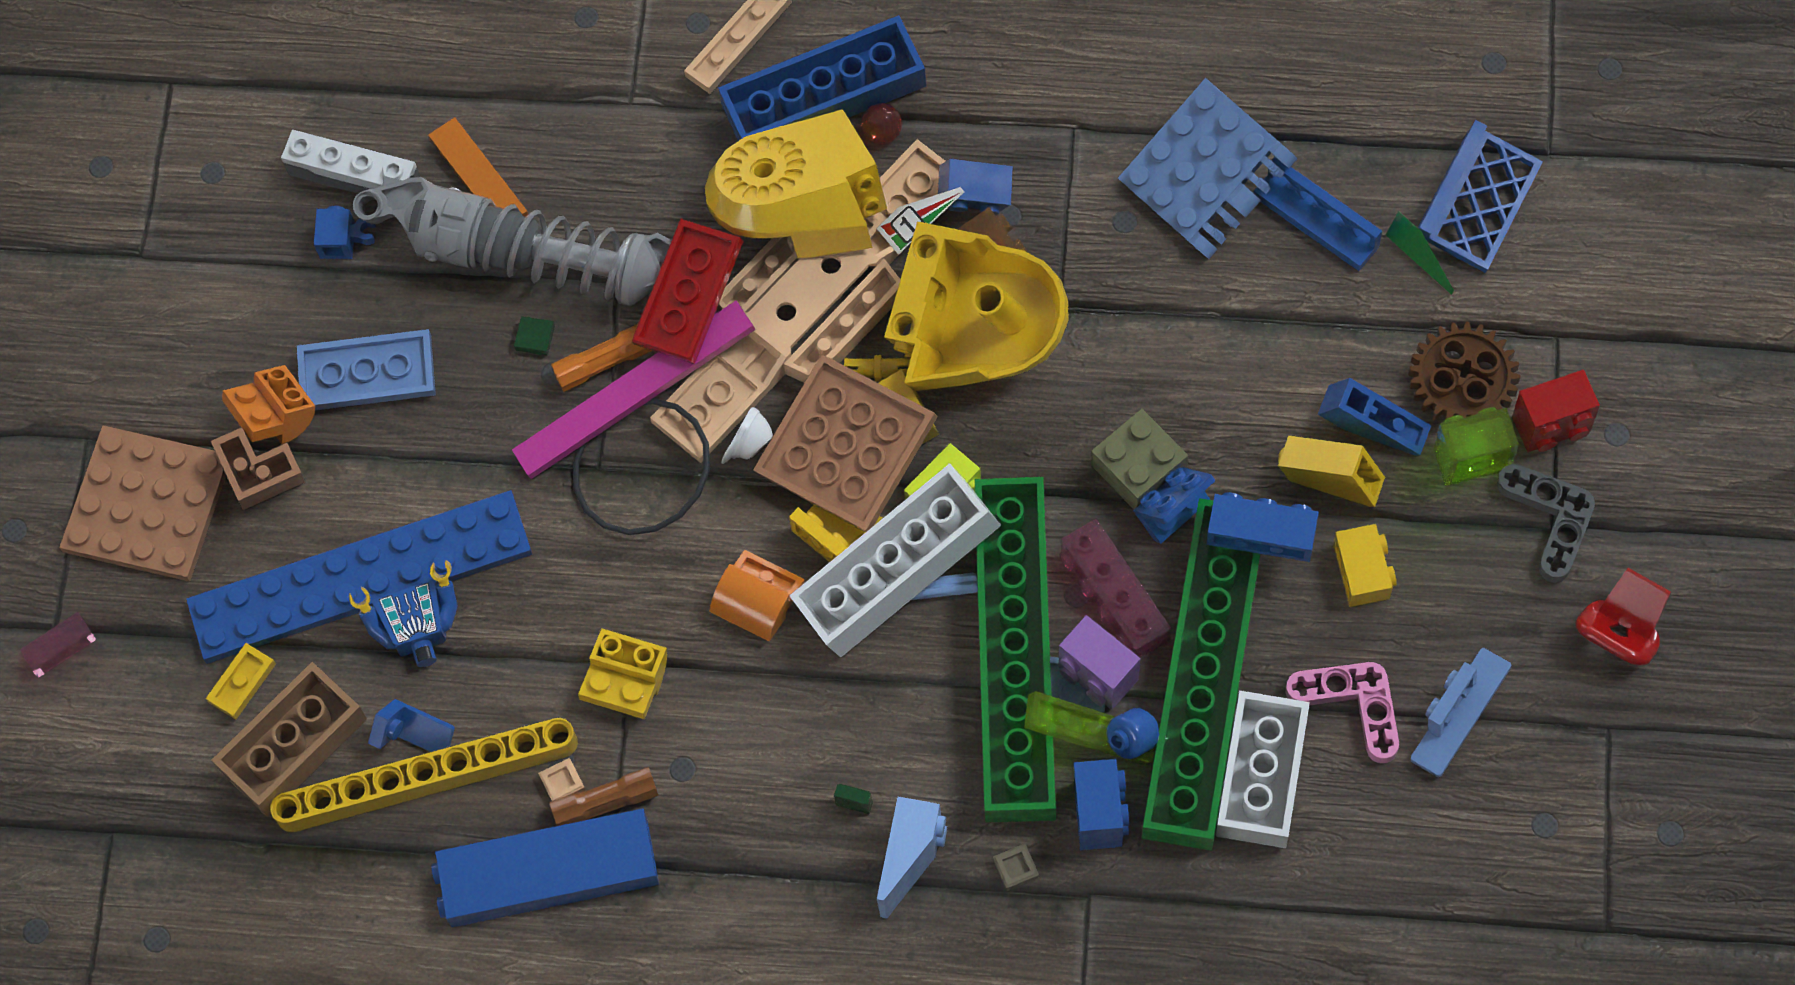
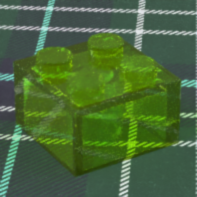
M1490 407L1480 410L1474 416L1465 418L1461 415L1452 416L1444 420L1443 423H1440L1434 452L1444 484L1448 486L1500 473L1502 468L1513 464L1519 444L1507 408L1496 410V408Z

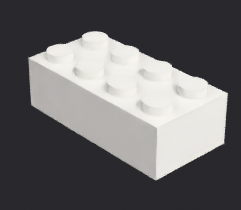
M1239 691L1216 837L1286 848L1310 702Z

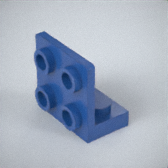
M1185 467L1177 468L1166 476V482L1157 490L1148 492L1141 498V504L1133 512L1155 542L1161 544L1197 512L1199 498L1210 500L1205 490L1215 482L1212 474Z

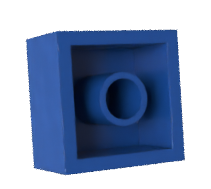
M1116 759L1074 762V791L1080 850L1122 847L1123 836L1129 835L1128 804L1121 805V801H1126L1124 770H1117Z

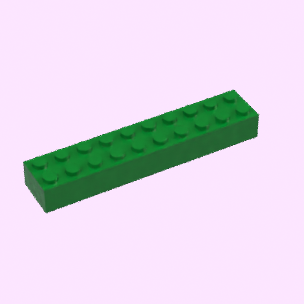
M1043 477L975 479V493L1001 524L998 529L977 545L985 822L1056 820L1044 479Z
M1199 498L1159 729V739L1148 793L1142 839L1212 851L1261 554L1207 545L1208 528L1214 500Z

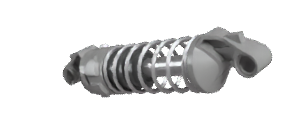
M384 176L382 186L360 192L353 201L354 213L370 224H379L389 218L396 217L402 224L417 256L425 257L428 261H441L472 269L482 264L485 272L491 267L507 270L509 278L516 273L517 269L524 271L532 266L531 280L533 283L540 279L544 262L558 265L555 281L558 289L564 286L568 268L583 271L580 284L582 295L588 292L593 274L608 277L604 293L605 299L607 301L611 299L615 291L618 303L630 307L651 293L671 244L670 239L659 233L652 235L632 233L620 246L618 235L613 227L606 228L595 241L594 230L588 221L579 224L571 234L570 225L564 216L556 217L547 227L545 217L540 210H534L524 217L515 204H510L505 208L497 207L491 198L488 199L487 197L462 192L454 187L445 188L437 186L422 177L399 180ZM370 200H377L378 207L376 212L366 215V204ZM534 216L539 217L540 225L536 219H533ZM559 222H562L564 225L565 240L550 236ZM583 228L588 229L589 245L575 242ZM608 234H612L613 251L599 248Z

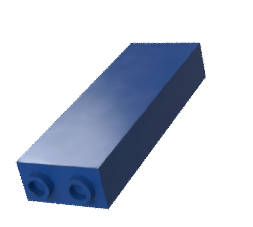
M644 809L435 851L437 863L432 864L434 882L436 885L441 884L442 897H437L439 914L441 918L446 917L452 928L659 885L648 819Z

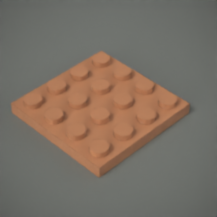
M821 354L753 471L858 529L867 532L875 525L938 416L923 406Z
M102 426L59 548L63 553L190 582L226 478V473L216 452L210 449Z

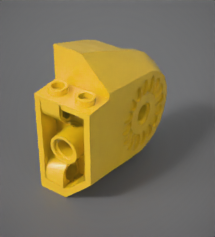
M843 109L742 138L724 151L709 172L705 186L706 203L709 212L720 226L732 234L749 238L791 236L797 258L817 257L873 248L864 219L887 209L877 165Z
M917 221L884 338L894 344V350L905 353V358H911L904 383L914 391L961 386L1015 376L1047 360L1061 342L1068 323V298L1061 279L1045 261L1023 250L997 245L987 235ZM912 323L909 334L904 336L903 331L905 327Z

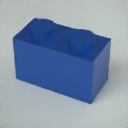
M949 159L939 165L938 194L961 187L964 193L948 207V210L964 212L968 211V208L980 209V214L998 215L1000 211L1011 206L1013 166Z

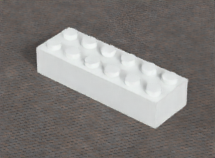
M949 463L789 596L824 643L842 657L998 529L1001 524L966 480Z

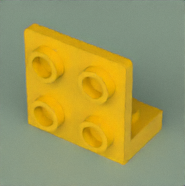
M813 505L807 513L798 507L789 516L792 532L829 562L866 533L816 505ZM879 516L875 524H877L881 519H883V517Z

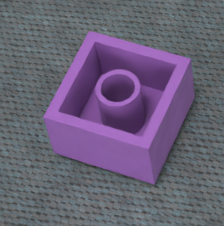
M1087 615L1059 645L1058 667L1061 669L1059 671L1060 674L1073 685L1079 683L1085 688L1087 696L1098 706L1106 705L1112 710L1139 680L1141 658Z

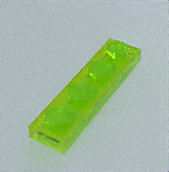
M1037 691L1028 695L1024 728L1122 758L1112 750L1107 739V726L1115 716ZM1154 748L1134 759L1125 760L1146 766L1153 762Z

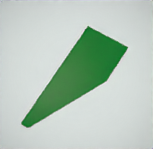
M1398 211L1385 235L1452 295L1454 289L1423 233Z

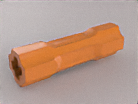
M638 324L619 332L615 337L579 354H571L552 363V370L563 392L586 382L590 377L626 360H634L651 352L652 350L634 345L631 342Z

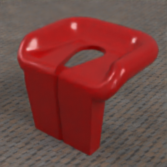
M1627 568L1605 601L1598 600L1592 602L1582 611L1575 621L1576 629L1584 638L1618 658L1633 665H1647L1656 655L1660 646L1659 634L1655 628L1671 591ZM1618 625L1625 626L1627 637L1614 633L1610 628Z

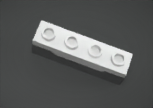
M292 130L281 156L288 175L357 194L382 186L384 176L399 180L420 177L417 166L413 161Z

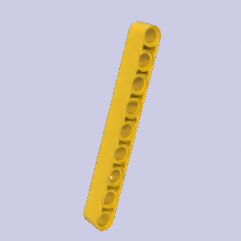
M554 718L284 792L272 800L270 812L274 820L284 831L297 832L566 758L575 752L578 739L570 722L563 718ZM559 732L569 734L563 743L556 744L552 742L553 737ZM528 741L535 743L531 751L527 753L518 752L522 743ZM489 752H501L500 757L496 761H484ZM456 761H467L466 767L459 772L451 771V767ZM425 769L433 770L432 776L428 780H417L418 774ZM399 779V783L394 789L383 790L384 784L388 780ZM354 789H365L361 798L357 800L349 799ZM321 798H331L330 804L326 808L316 809V804ZM291 806L297 807L296 813L292 817L282 818V813L286 808Z

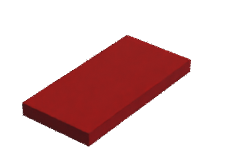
M680 219L631 342L634 345L695 364L744 242L742 238Z

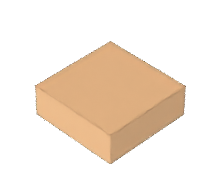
M570 758L538 773L552 801L586 791Z

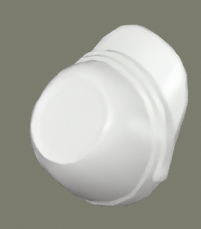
M751 407L722 458V464L731 458L750 459L772 439L773 434L770 425L755 407Z

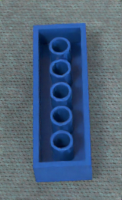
M898 15L718 87L722 108L739 141L749 135L843 109L848 118L866 111L871 106L874 107L873 105L884 104L926 87V73L916 48Z

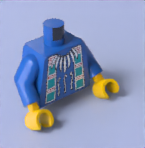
M447 560L445 561L446 574H438L435 571V564L433 562L430 568V575L433 580L373 599V606L369 605L370 595L364 587H361L366 595L363 602L356 603L353 601L350 593L348 596L351 605L360 609L359 616L369 635L386 649H397L400 656L413 653L418 667H426L437 661L433 646L446 641V632L452 628L458 608L453 583L448 580L452 566Z

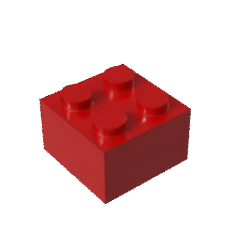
M1583 369L1519 391L1512 419L1527 453L1537 449L1539 452H1544L1555 447L1558 444L1557 442L1569 438L1571 441H1576L1586 437L1592 429L1600 404Z

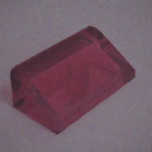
M77 612L20 649L32 671L37 677H40L95 641L96 638L79 612Z

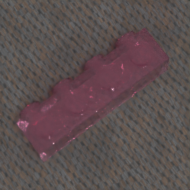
M1097 519L1092 520L1061 539L1062 552L1059 553L1063 564L1069 571L1075 570L1080 578L1078 585L1087 598L1093 597L1099 606L1096 610L1100 619L1106 626L1112 625L1118 634L1115 636L1118 641L1141 658L1171 640V627Z

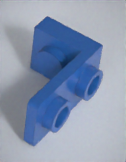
M394 699L376 713L368 744L381 749L390 740H396L399 737L433 752L450 747L455 727Z

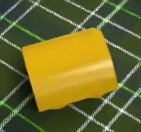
M601 628L589 658V669L578 693L579 700L645 719L654 694L658 695L667 662V648Z

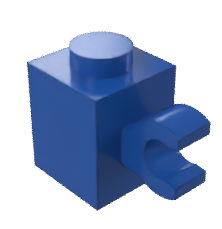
M341 206L317 209L314 247L319 258L353 259L354 242L364 245L375 243L373 234H364L362 232L366 228H376V224H370L361 218L355 223L350 209H345Z

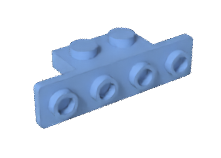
M1482 648L1471 665L1464 662L1459 671L1453 670L1444 684V688L1447 689L1440 700L1435 698L1427 709L1425 716L1428 717V731L1411 755V762L1436 777H1441L1510 671L1511 663Z

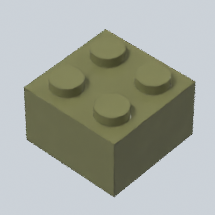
M1141 409L1091 451V466L1135 509L1141 504V498L1148 492L1157 490L1166 482V476L1173 470L1182 467L1188 468V454Z

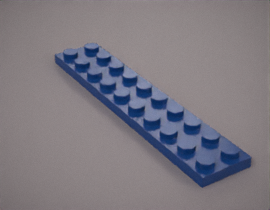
M512 490L186 598L203 659L208 664L238 654L245 643L255 648L359 613L360 609L351 605L348 596L350 593L354 602H363L366 595L361 587L366 588L370 595L369 605L373 606V599L433 580L430 575V568L433 562L435 564V571L440 575L447 573L445 561L450 562L452 571L448 580L455 581L533 554Z

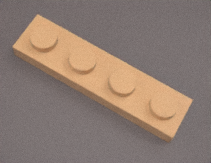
M747 0L684 70L685 77L711 94L788 8L792 0Z

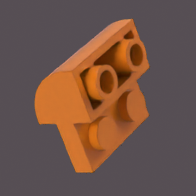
M285 365L255 372L254 383L223 390V403L243 428L251 442L276 436L281 444L287 443L303 433L314 417V403Z
M744 550L735 564H729L723 573L712 597L709 612L770 642L786 619L787 610L793 603L789 595L802 586L805 579Z

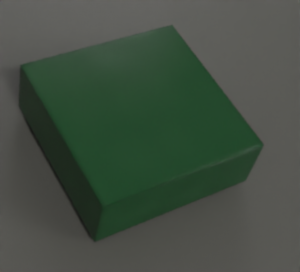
M521 316L514 344L515 350L548 356L555 328L554 321Z
M840 783L837 784L834 793L836 806L870 814L873 804L870 791Z

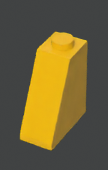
M1288 436L1285 447L1281 449L1278 457V467L1290 482L1369 507L1376 506L1385 476L1362 445Z

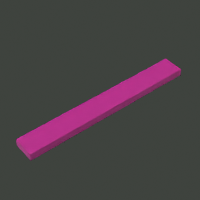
M737 300L714 315L695 364L656 353L512 449L513 453L530 479H533L755 331V327Z

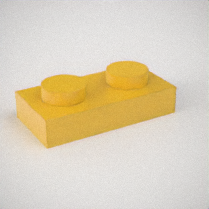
M245 643L208 694L206 700L214 707L237 720L275 667V661Z

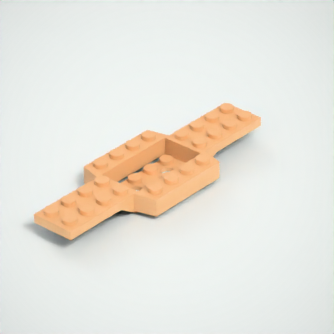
M918 139L880 177L887 209L864 219L873 248L817 257L797 258L791 236L772 238L725 287L717 307L718 311H721L737 300L756 330L696 369L666 400L667 402L678 404L698 420L709 442V454L742 421L750 408L755 407L785 374L805 383L821 354L840 363L892 309L900 278L891 268L890 264L898 254L876 228L898 207L937 195L939 165L945 162L944 159ZM829 258H834L841 263V267L836 273L828 274L822 270V263ZM868 267L872 268L873 270L791 355V348L842 297L848 288L863 275ZM790 305L796 310L794 318L788 321L779 319L777 311L781 306ZM660 407L650 417L651 423L697 461L702 463L703 444L693 424L676 410Z

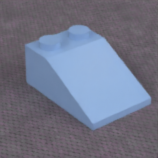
M903 797L897 798L877 895L880 917H889L934 860L937 847H944L947 826H945L946 816H941L940 804Z

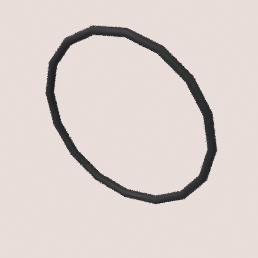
M653 398L644 405L653 404L676 410L693 424L703 444L704 469L695 493L680 511L655 526L628 529L606 523L589 509L579 485V463L587 443L578 448L573 460V490L584 513L602 528L629 536L657 532L682 518L701 496L710 471L709 442L698 420L678 404Z

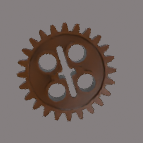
M1452 322L1450 332L1447 333L1442 326H1439L1437 337L1428 333L1425 340L1427 344L1418 343L1416 351L1419 354H1412L1411 363L1414 366L1409 367L1408 375L1414 377L1410 380L1409 388L1418 389L1415 392L1414 401L1425 400L1422 406L1423 412L1431 408L1434 410L1432 420L1435 421L1443 415L1446 417L1445 426L1447 427L1454 419L1457 420L1459 429L1463 428L1465 421H1470L1475 429L1480 418L1488 425L1492 419L1491 413L1500 418L1503 414L1502 406L1505 408L1511 407L1512 399L1510 397H1516L1518 388L1515 385L1519 384L1520 375L1514 373L1518 371L1519 362L1510 361L1514 356V349L1503 350L1506 345V339L1499 340L1498 342L1494 341L1495 330L1486 336L1483 334L1482 324L1477 327L1476 331H1471L1469 322L1465 323L1463 330H1459L1456 323ZM1449 351L1457 352L1461 356V358L1451 359L1447 357L1445 353ZM1488 362L1493 366V369L1484 370L1479 367L1478 363ZM1462 372L1468 374L1466 378L1460 377ZM1440 380L1446 381L1451 387L1441 389L1436 386L1435 382ZM1477 391L1481 393L1483 398L1478 400L1472 399L1467 393Z

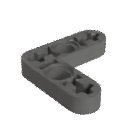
M1517 464L1505 466L1500 471L1497 480L1498 490L1503 496L1557 516L1539 563V572L1548 582H1562L1570 573L1595 507L1594 497L1583 488ZM1512 475L1519 477V484H1516L1514 488L1508 486L1509 480H1507ZM1529 480L1534 482L1530 495L1525 493ZM1541 486H1549L1555 491L1556 496L1551 501H1543L1537 496L1536 490ZM1563 492L1567 495L1561 507L1558 506ZM1577 499L1584 501V508L1580 512L1573 510L1574 504L1572 503H1575ZM1561 528H1570L1576 533L1577 539L1572 543H1564L1558 538L1557 532ZM1557 550L1564 552L1560 562V567L1562 568H1558L1557 572L1551 571V564L1549 563L1554 561Z

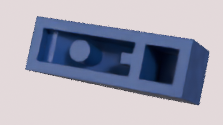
M1351 378L1328 386L1318 412L1319 416L1345 431L1415 456L1421 455L1431 428L1430 424Z

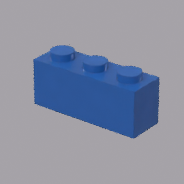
M1230 492L1223 493L1222 495L1215 494L1208 528L1207 545L1310 562L1319 511H1313L1310 507L1301 504H1294L1291 507L1277 505V502L1266 498H1260L1257 501L1243 499L1241 495Z

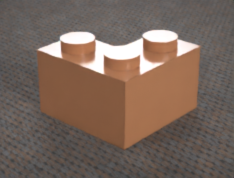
M242 427L211 441L243 510L305 483L288 443L256 457Z

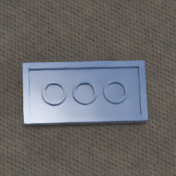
M429 329L297 346L299 384L314 403L315 410L436 395L432 339Z

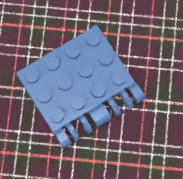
M1205 78L1118 179L1204 256L1210 259L1218 249L1201 234L1202 231L1205 230L1222 245L1226 240L1224 234L1210 225V222L1219 214L1225 223L1236 229L1240 222L1224 209L1225 205L1229 203L1246 218L1261 201L1244 185L1249 179L1267 194L1271 189L1269 184L1262 178H1258L1254 174L1255 171L1263 163L1269 172L1275 177L1281 178L1285 172L1268 158L1269 155L1272 153L1288 168L1298 158Z

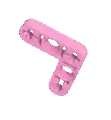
M1366 662L1312 669L1293 673L1289 677L1286 684V696L1288 699L1310 702L1309 705L1357 699L1368 756L1377 763H1388L1396 757L1399 749L1398 732L1387 673L1380 664ZM1368 672L1372 673L1374 678H1380L1376 681L1374 687H1370L1367 681L1357 682V690H1352V677L1350 674L1356 675L1355 681L1364 680ZM1332 676H1339L1345 680L1346 688L1341 692L1330 691L1326 685L1327 680ZM1316 679H1321L1320 690L1322 694H1317L1318 687L1307 689L1305 696H1300L1297 690L1293 691L1297 686V682H1303L1305 687L1316 686ZM1378 704L1383 706L1387 716L1381 721L1370 719L1367 709L1371 705ZM1384 729L1383 737L1385 744L1392 745L1388 747L1387 753H1381L1380 748H1374L1378 743V730Z

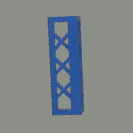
M1274 156L1271 161L1285 173L1279 178L1268 171V175L1263 180L1269 184L1271 189L1265 194L1256 187L1253 193L1261 199L1260 202L1350 266L1360 271L1379 249L1382 230L1292 167L1288 168Z

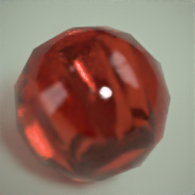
M874 104L864 112L861 119V129L865 137L872 143L884 145L893 142L899 136L902 129V118L898 110L890 104Z

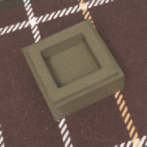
M1025 843L993 856V861L1006 891L1039 878V873Z

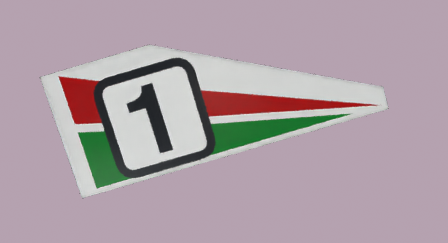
M959 187L900 206L876 229L899 255L911 243L917 221L931 224L964 191Z

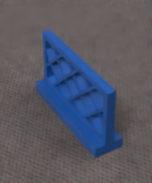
M1475 120L1457 150L1418 229L1423 233L1428 243L1486 273L1543 161L1485 131L1487 125ZM1487 143L1496 148L1501 159L1486 163L1482 153L1484 144ZM1478 159L1479 165L1474 166L1476 160ZM1521 161L1532 168L1527 176L1515 178L1510 163ZM1503 165L1508 181L1494 184L1489 168ZM1482 170L1487 186L1472 190L1468 175ZM1523 183L1521 189H1519L1518 184ZM1464 186L1465 192L1460 193L1462 187ZM1511 186L1515 201L1502 205L1496 190ZM1490 192L1495 207L1480 211L1475 195ZM1468 197L1473 213L1458 217L1454 202ZM1510 210L1506 217L1504 211ZM1449 212H1450V215H1451V218H1452V219L1446 220V218H1447V216H1448V214H1449ZM1497 213L1502 226L1499 230L1488 232L1483 217ZM1476 219L1481 234L1466 238L1461 222ZM1454 224L1459 240L1448 242L1437 235L1442 227ZM1496 237L1492 244L1490 238ZM1484 241L1488 252L1485 260L1472 255L1469 247L1470 243Z

